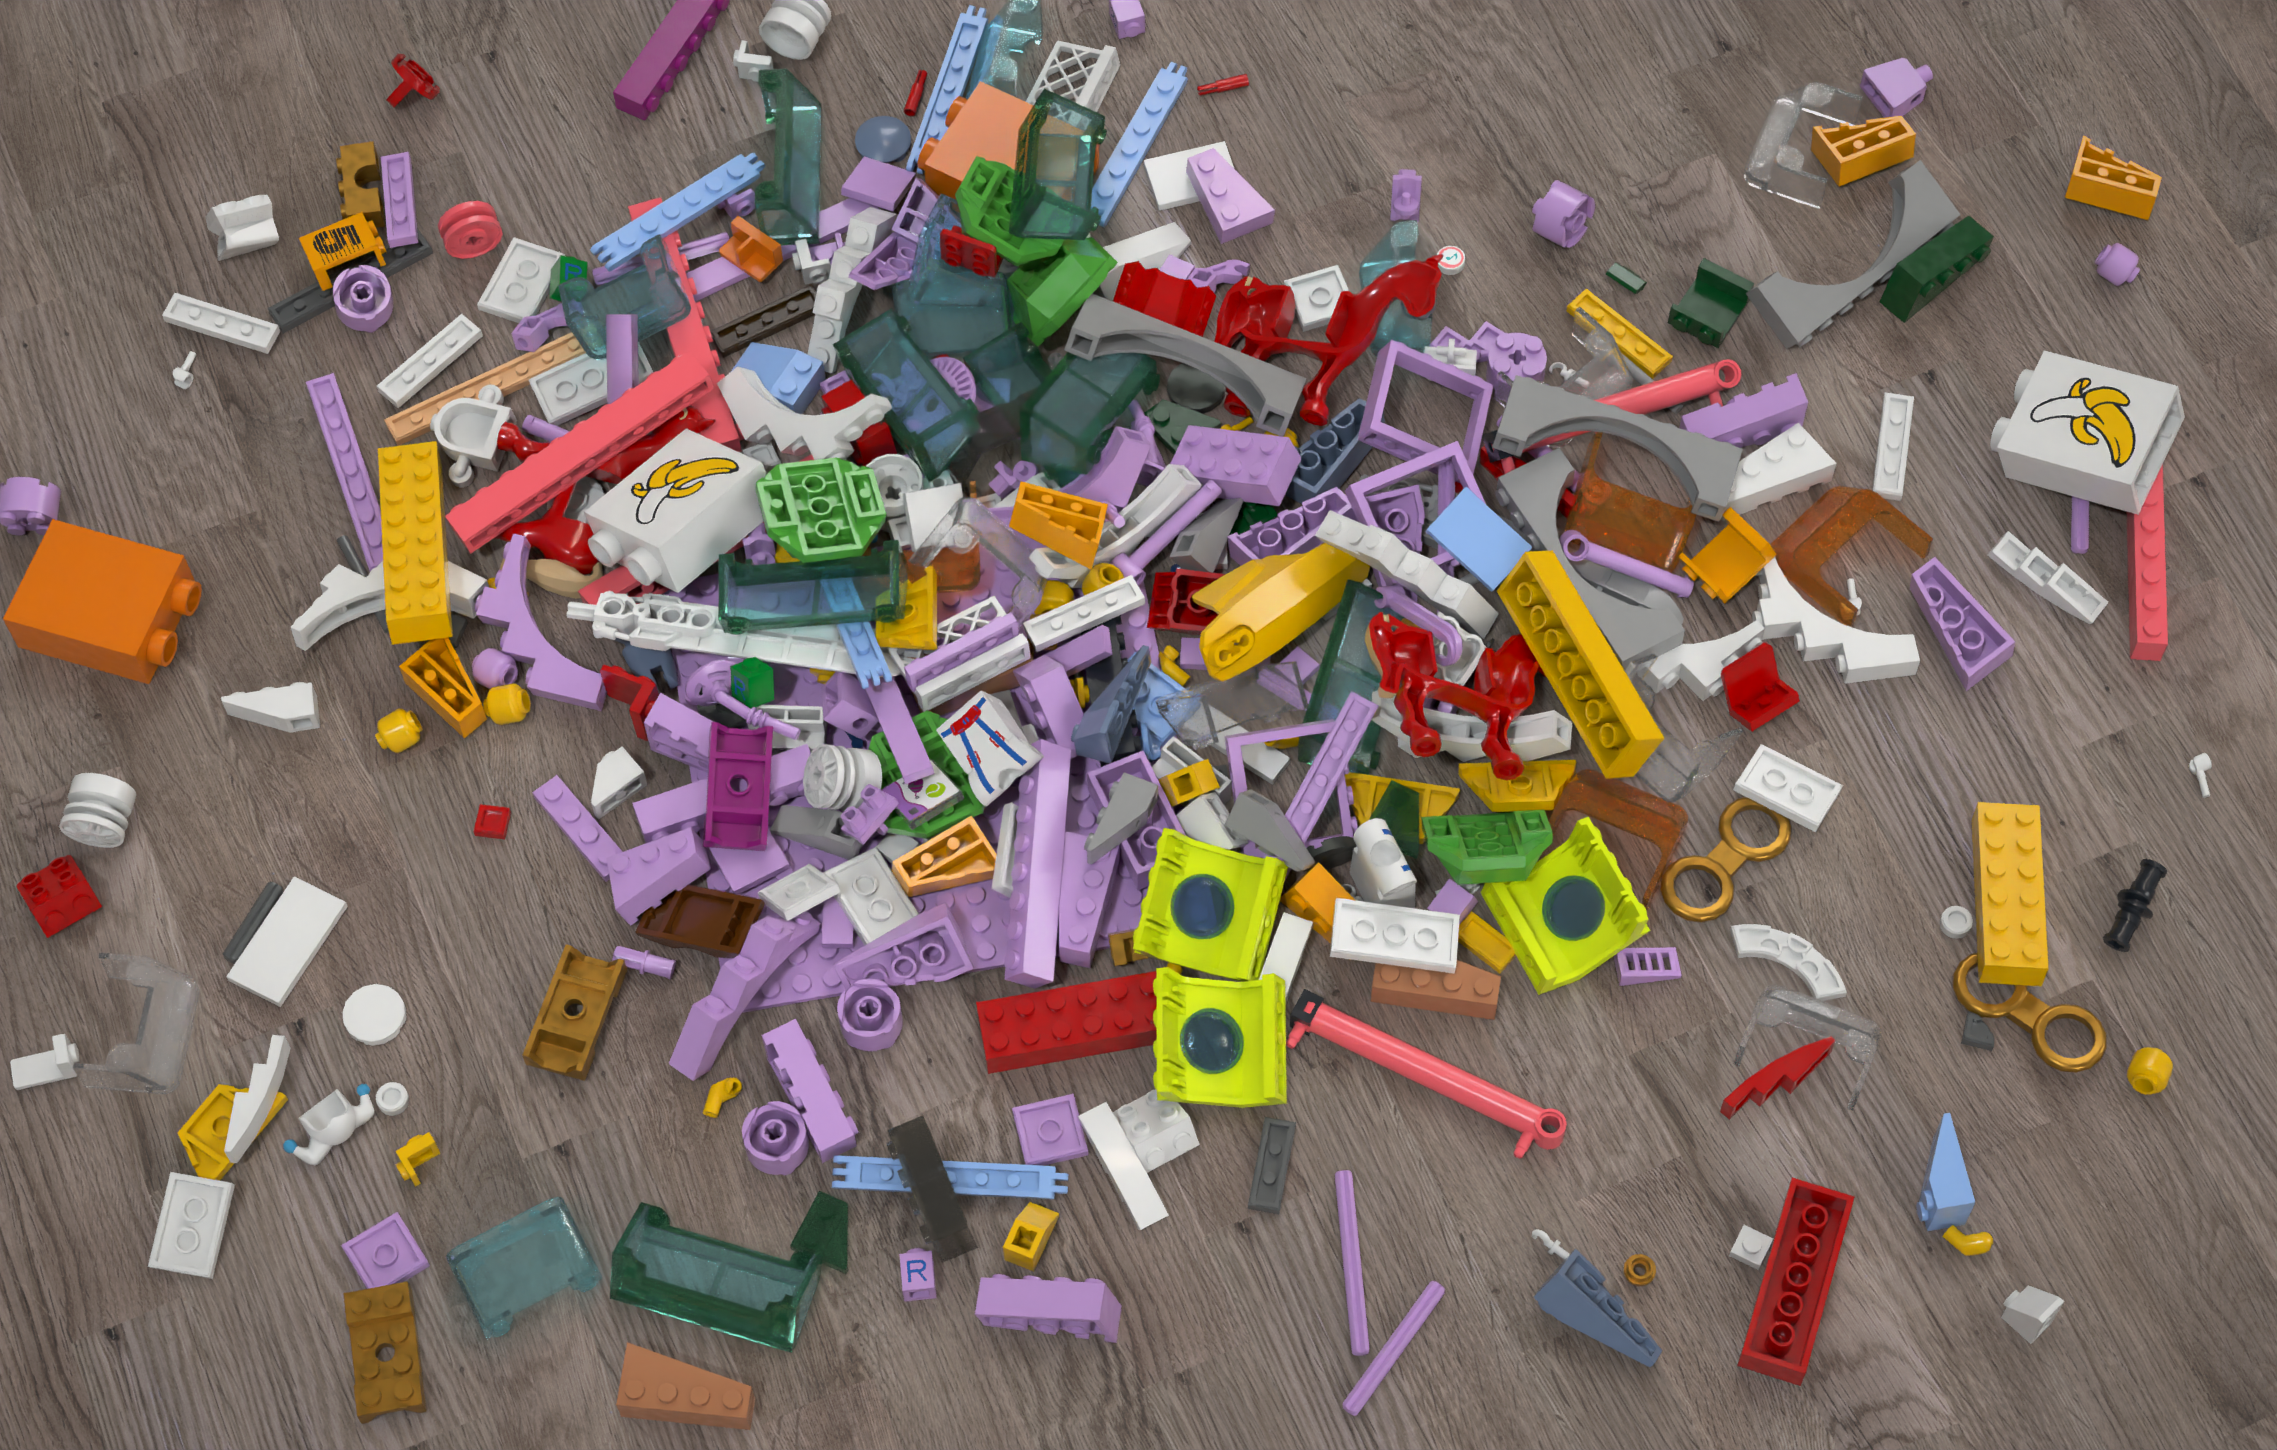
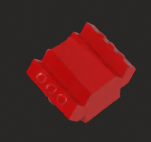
M1139 261L1125 263L1113 302L1203 337L1216 295L1209 286L1197 288L1190 279L1176 278L1165 274L1158 268L1145 269Z
M1177 569L1175 572H1156L1147 628L1201 636V632L1218 614L1213 610L1196 604L1192 599V595L1226 574Z

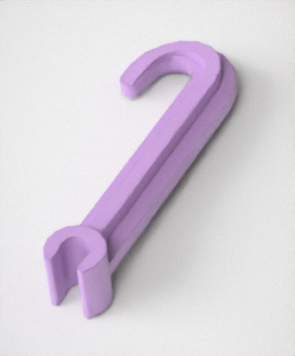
M1401 585L1376 588L1383 595V599L1374 600L1378 608H1391L1422 629L1431 631L1433 636L1446 643L1448 654L1447 656L1435 654L1436 663L1442 666H1450L1457 662L1462 654V639L1450 623L1408 598Z

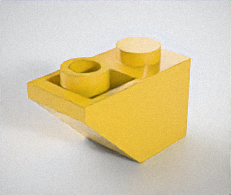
M1209 759L1192 764L1158 779L1171 807L1220 787Z
M1029 1202L1015 1219L1003 1245L1004 1260L1034 1272L1059 1218V1213Z

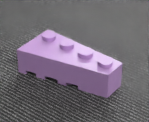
M1797 373L1786 377L1788 381L1774 387L1773 382L1761 386L1762 391L1747 397L1742 393L1734 396L1725 406L1721 407L1719 403H1715L1683 415L1679 428L1693 433H1701L1708 438L1720 442H1729L1739 448L1753 444L1763 445L1797 423L1802 426L1808 400Z
M1335 487L1302 502V506L1292 511L1286 509L1278 513L1277 518L1264 524L1260 521L1251 525V530L1240 535L1236 532L1227 536L1230 557L1242 566L1253 559H1263L1271 555L1307 553L1324 543L1315 534L1329 510L1357 522L1358 520L1347 496Z
M1936 557L1912 574L1910 590L1966 691L2013 656L2015 641Z
M1065 831L1059 902L1060 962L1091 968L1121 859L1120 844L1091 865L1087 863V851L1084 850L1088 836Z
M794 1019L761 1035L767 1060L791 1105L798 1110L803 1118L808 1137L822 1163L856 1147L855 1135L858 1134L857 1127L851 1116L845 1117L841 1109L844 1107L843 1101L837 1090L832 1091L828 1083L830 1082L829 1075L823 1064H818L815 1058L817 1055L811 1041L805 1038L797 1020Z
M995 1274L992 1278L981 1277L975 1315L984 1326L1026 1331L1028 1325H1032L1035 1330L1045 1334L1056 1335L1059 1329H1063L1069 1333L1076 1334V1338L1089 1339V1334L1093 1333L1105 1335L1104 1340L1106 1342L1116 1343L1122 1306L1107 1285L1098 1279L1089 1278L1085 1282H1073L1069 1278L1056 1277L1054 1281L1042 1280L1036 1276L1011 1279L1006 1275Z

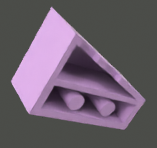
M1214 148L1187 159L1186 173L1221 244L1273 223L1275 210Z
M916 178L891 230L941 254L940 233L942 229L951 230L953 225L961 227V218L922 179Z
M1043 655L1013 670L1034 712L1033 715L1036 723L1047 737L1046 741L1071 749L1070 759L1078 756L1074 742L1071 741L1074 726L1076 724L1080 725L1084 714L1063 665Z
M660 693L644 721L651 750L708 773L709 732L711 722L713 721Z
M692 827L606 858L615 910L630 926L638 921L637 916L651 906L655 909L662 904L661 899L675 889L679 892L710 870L707 849L703 847V840Z

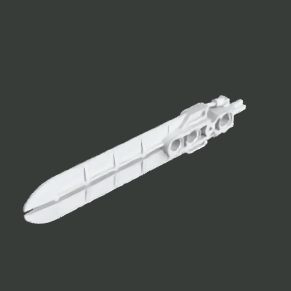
M606 591L600 594L597 605L579 602L568 603L567 618L594 621L592 628L595 638L604 637L611 640L619 638L630 641V645L660 651L674 648L745 659L756 657L766 662L856 674L836 624L832 622L682 602L679 597L653 593L643 594V597H629L628 594ZM872 628L874 635L876 637V629ZM880 647L891 676L902 675L888 653V649L891 647ZM907 650L899 654V656L904 661L912 662L915 659L908 657L916 658L918 652Z

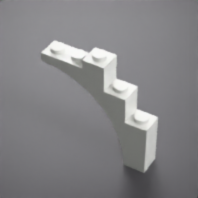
M869 207L851 217L845 246L834 251L829 279L818 285L813 308L815 319L808 355L823 361L824 371L833 373L836 371L847 325L863 285L849 278V274L894 232L891 229L897 218L895 213Z
M736 367L717 383L745 440L764 444L774 438L780 452L799 456L810 450L814 460L835 457L846 460L854 452L850 441L858 439L866 428L881 421L884 418V414L892 409L888 398L870 394L855 405L835 413L822 415L799 414L780 403L764 387L755 371Z
M1168 464L1160 475L1135 500L1119 512L1125 519L1123 527L1117 528L1107 521L1103 524L1093 566L1099 563H1110L1121 553H1125L1129 557L1140 542L1146 537H1151L1196 494L1202 484L1184 465ZM1049 547L1036 548L1029 556L1036 565V571L1045 578H1060L1062 582L1069 585L1072 589L1082 588V582L1091 570Z
M1329 510L1315 534L1320 541L1370 565L1420 596L1445 616L1455 618L1459 626L1468 633L1475 634L1484 639L1499 614L1470 584L1447 575L1432 559L1409 550L1390 532L1371 524L1366 526Z
M1775 557L1755 575L1759 576L1761 582L1758 585L1760 599L1757 610L1753 611L1752 618L1753 622L1757 620L1765 628L1762 640L1794 636L1796 651H1801L1803 662L1835 658L1837 672L1842 673L1844 683L1916 675L1920 658L1914 634L1885 635L1865 632L1829 618L1811 606L1796 592L1779 568Z
M383 561L373 568L367 577L338 564L320 582L323 594L313 602V605L302 616L295 620L291 630L296 646L306 651L321 637L340 625L363 615L385 610ZM448 561L451 611L474 619L477 616V612H475L476 599L479 595L483 594L484 587H489L488 581Z
M1756 620L1740 631L1717 640L1682 644L1626 672V674L1629 676L1634 671L1655 693H1658L1664 687L1666 689L1671 688L1680 678L1704 701L1709 696L1715 697L1724 690L1721 670L1761 645L1765 628Z
M1378 690L1372 692V702L1378 705V708L1371 720L1397 736L1399 748L1413 757L1419 758L1420 756H1416L1411 751L1410 737L1400 730L1402 717L1393 703L1395 696L1393 698L1379 697ZM1423 707L1424 716L1429 727L1440 734L1442 746L1439 752L1446 750L1462 762L1486 756L1481 748V742L1487 730L1486 723L1474 716L1444 713ZM1555 710L1534 715L1518 716L1509 725L1507 739L1513 752L1518 754L1522 761L1538 759L1571 750L1572 722Z

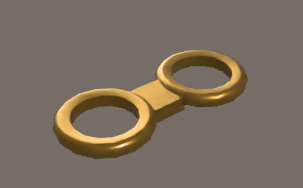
M1747 797L1737 798L1728 804L1719 817L1718 831L1722 841L1706 857L1692 855L1679 858L1670 864L1664 872L1660 889L1664 903L1675 915L1687 921L1702 923L1715 920L1724 914L1733 901L1734 885L1731 878L1747 861L1762 862L1771 860L1785 850L1791 836V825L1787 817ZM1746 810L1762 811L1775 821L1778 828V837L1775 842L1767 847H1748L1740 843L1734 836L1731 828L1733 818ZM1687 870H1704L1713 875L1718 881L1721 896L1710 907L1701 909L1690 907L1682 903L1675 894L1673 886L1676 877Z
M1977 952L1968 955L1959 962L1953 974V990L1958 1001L1969 1012L1985 1018L1997 1019L2006 1016V1018L2031 1034V1043L2036 1054L2048 1066L2059 1071L2081 1072L2090 1069L2101 1060L2106 1050V1032L2101 1021L2092 1012L2078 1005L2070 1004L2050 1007L2029 993L2027 985H2014L2012 997L2003 1003H1983L1969 992L1966 985L1968 973L1975 967H1978ZM2057 1019H2075L2083 1023L2090 1030L2093 1037V1047L2085 1056L2075 1059L2064 1058L2048 1047L2045 1040L2046 1027Z

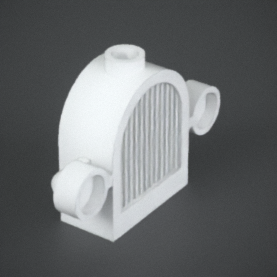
M495 385L484 386L479 391V400L458 398L450 401L441 408L438 414H434L431 419V431L435 432L445 453L457 461L449 469V477L457 487L464 488L473 482L474 472L470 465L498 472L505 451L497 447L499 430L505 421L514 425L517 422L512 409L502 406L504 397L501 390Z

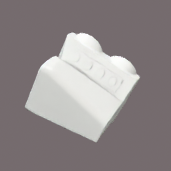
M267 194L252 196L241 201L219 204L212 207L206 216L208 230L219 236L217 246L218 261L269 247L279 241L273 220L272 203Z
M1439 611L1437 616L1450 623L1460 634L1463 648L1462 654L1455 664L1442 666L1436 663L1437 673L1434 677L1464 686L1477 667L1480 656L1487 647L1479 636L1469 634L1459 626L1455 618L1445 616ZM1433 636L1435 654L1447 656L1448 648L1446 643Z

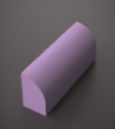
M606 314L607 404L616 401L629 388H635L639 385L638 314Z

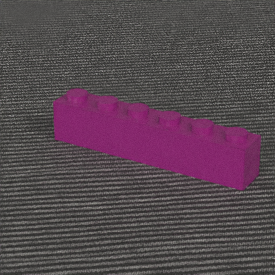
M677 0L613 91L616 108L644 121L651 112H655L663 94L672 88L675 77L679 71L682 72L685 69L688 58L693 51L699 49L702 38L707 31L713 29L716 18L721 11L726 10L730 0Z

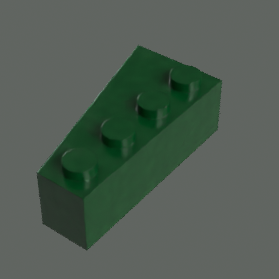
M1967 216L1898 262L1879 302L1903 323L1907 322L1961 275L1965 274L1973 265L1985 260L1991 252L1989 246L1994 236L1973 218Z

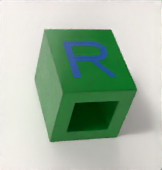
M560 255L551 268L549 298L562 302L578 303L587 290L588 262L578 260L572 256Z
M756 657L744 659L743 662L730 666L733 698L749 708L758 707L774 700L773 668Z

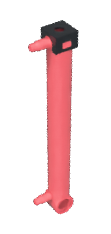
M1721 360L1595 399L1594 401L1615 405L1622 410L1643 415L1707 395L1711 405L1719 403L1722 407L1723 403L1719 392L1732 388L1739 383L1741 369L1733 360ZM1720 369L1725 374L1724 382L1719 377ZM1497 430L1483 434L1482 438L1490 463L1501 460L1505 474L1514 470L1515 465L1512 459L1514 455L1492 448ZM1575 431L1551 436L1534 443L1524 449L1522 453L1591 431Z
M1304 989L1290 1014V1027L1293 1029L1288 1036L1287 1047L1295 1048L1303 1034L1309 1036L1312 1032L1522 1133L1513 1153L1516 1158L1520 1159L1524 1156L1533 1139L1539 1147L1547 1150L1555 1149L1563 1142L1567 1123L1566 1118L1560 1111L1552 1108H1541L1325 1004L1324 998ZM1552 1125L1557 1131L1555 1133H1547L1542 1127Z

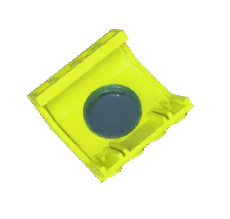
M1589 817L1578 820L1568 840L1536 862L1526 881L1485 883L1480 892L1502 932L1513 947L1515 955L1538 995L1580 980L1651 931L1646 924L1649 919L1644 905L1638 902L1632 891L1630 881L1621 873L1614 854L1608 851L1602 840L1600 830L1593 825Z
M1163 828L1162 836L1159 837L1156 844L1157 856L1155 864L1150 869L1148 876L1149 887L1147 895L1141 903L1142 914L1139 926L1133 934L1134 953L1221 978L1241 982L1259 980L1288 866L1277 858L1268 856L1266 858H1259L1191 839L1174 829Z
M1169 967L1156 968L1157 978L1154 979L1153 990L1157 997V1009L1154 1010L1153 1021L1157 1028V1040L1154 1041L1153 1052L1157 1059V1071L1154 1072L1153 1083L1157 1090V1100L1239 1108L1287 1104L1285 980L1274 973L1263 974L1262 980L1245 982L1190 978L1180 975Z

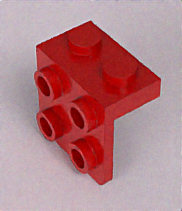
M953 225L951 230L942 229L940 233L941 259L953 267L962 266L968 268L979 276L988 275L993 278L996 277L1003 258L997 255L995 246L963 235L961 227Z
M1767 642L1762 643L1721 670V679L1730 716L1750 731H1754L1800 702L1798 692L1779 679L1773 647Z
M602 665L600 674L607 695L631 705L629 712L637 738L648 741L644 721L659 696L656 684L646 676L636 677L628 674L626 670L619 666L613 665L610 667Z
M71 855L54 859L49 866L36 873L26 875L16 886L47 938L102 907Z

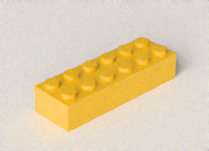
M1977 802L1972 818L1979 983L2042 986L2049 968L2040 805Z

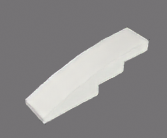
M2009 531L2000 538L1988 553L1991 559L2034 592L2088 624H2092L2108 604L2106 599L2063 563L2057 566L2037 547L2032 550L2028 549Z
M1284 912L1259 980H1262L1263 974L1272 973L1285 980V1001L1287 1004L1293 981L1302 961L1303 951L1313 928V922Z
M272 1035L267 1064L254 1063L248 1093H235L224 1149L231 1163H238L257 1136L272 1108L284 1076L291 1049L285 1036Z
M1107 1102L1077 1116L1105 1173H1108L1121 1201L1125 1202L1138 1230H1142L1169 1216L1141 1161Z

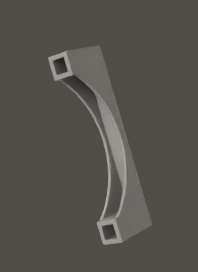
M1921 160L1908 166L1888 182L1892 188L1893 199L1889 234L1878 258L1860 277L1836 285H1811L1782 277L1777 271L1746 293L1786 349L1795 344L1799 348L1813 338L1810 333L1815 329H1818L1820 332L1834 322L1831 318L1834 314L1838 312L1839 315H1842L1854 306L1851 302L1857 296L1862 299L1874 290L1872 284L1877 280L1882 283L1890 278L1893 273L1892 269L1898 262L1933 240L1932 237L1937 233L1942 234L1954 226L1952 221L1961 214Z
M1093 293L1086 299L1072 326L1064 351L1092 361L1094 357L1107 354L1144 353L1188 364L1212 376L1230 389L1250 410L1257 421L1256 427L1282 437L1285 434L1307 379Z
M1515 376L1492 448L1520 457L1522 451L1534 443L1562 433L1594 431L1620 436L1650 451L1672 471L1688 495L1692 504L1691 513L1720 521L1728 503L1742 448L1735 447L1729 442H1720L1708 438L1701 433H1693L1677 428L1670 423H1662L1650 419L1643 414H1634L1622 410L1615 405L1594 401L1587 396H1579L1564 391L1560 387H1551L1536 382L1529 377Z
M1557 448L1498 477L1495 495L1499 504L1502 507L1506 506L1511 513L1510 517L1514 526L1517 529L1521 528L1525 534L1526 542L1532 546L1531 551L1553 550L1624 671L1628 672L1682 645L1685 630L1669 607L1664 610L1648 609L1616 600L1591 586L1569 563L1558 538L1556 512L1566 488L1573 485L1575 469L1561 449Z

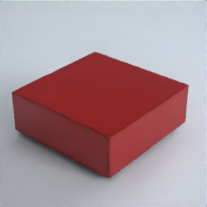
M480 804L473 831L475 836L505 840L511 815L510 808Z

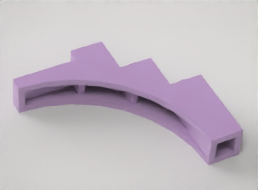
M1116 426L1107 445L1095 461L1074 481L1058 491L1098 502L1106 500L1114 506L1125 508L1151 447L1143 432ZM966 506L963 517L972 532L979 535H986L987 533L997 535L1006 541L1014 540L1020 552L1028 557L1036 548H1047V546L1009 527L1014 506L999 508Z
M513 533L511 542H507L504 548L503 557L505 562L503 568L498 570L496 574L495 587L497 588L484 587L483 594L479 595L476 599V615L483 623L508 629L501 636V651L513 657L515 661L533 665V667H529L526 674L527 688L533 695L602 711L607 693L601 674L582 668L562 656L546 641L539 631L530 609L526 590V567L531 544L525 536Z
M805 911L789 921H786L781 916L776 919L768 915L752 924L740 954L722 964L710 995L692 1005L669 1065L692 1081L709 1072L732 1027L759 988L793 951L818 933L821 923L814 919L809 912Z

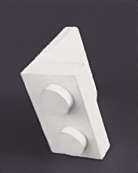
M1156 1089L1149 1091L1146 1095L1121 1106L1113 1112L1146 1173L1200 1145L1190 1116L1178 1102L1157 1100Z

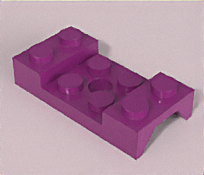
M711 722L703 847L765 851L768 834L773 726L750 730L728 728L718 722ZM734 778H742L747 783V789L743 792H736L731 788L730 781Z

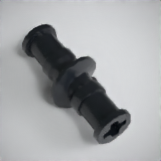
M2150 859L2141 860V869L2135 881L2132 882L2130 889L2119 891L2117 899L2119 901L2118 906L2121 909L2115 916V922L2110 932L2106 933L2103 937L2104 943L2112 949L2128 952L2131 946L2129 942L2141 923V917L2146 919L2152 918L2153 912L2147 908V905H2150L2160 879L2164 878L2167 874V869L2156 861Z

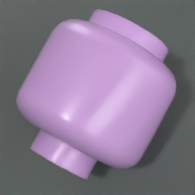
M2115 243L2112 246L2107 244L2095 260V264L2098 265L2096 271L2100 276L2116 286H2120L2125 281L2131 283L2140 271L2136 267L2139 258L2137 254L2122 244Z
M487 648L477 655L472 663L474 680L486 688L491 689L496 686L512 684L517 679L518 669L514 658L497 649Z

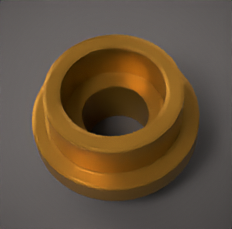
M1635 1254L1626 1260L1623 1273L1626 1280L1632 1285L1646 1286L1653 1281L1656 1274V1266L1648 1256ZM1641 1267L1645 1270V1274L1639 1276L1635 1274L1634 1269Z

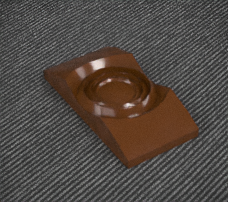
M687 885L679 892L675 889L661 899L662 904L655 909L652 906L647 909L635 933L640 937L674 949L690 948L716 958H735L741 952L751 925L758 921L765 902L761 899Z

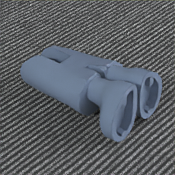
M619 638L614 640L626 646L622 651V655L634 676H646L656 684L652 674L662 671L664 680L667 682L670 690L679 686L671 649L660 651L639 648L630 645V641Z

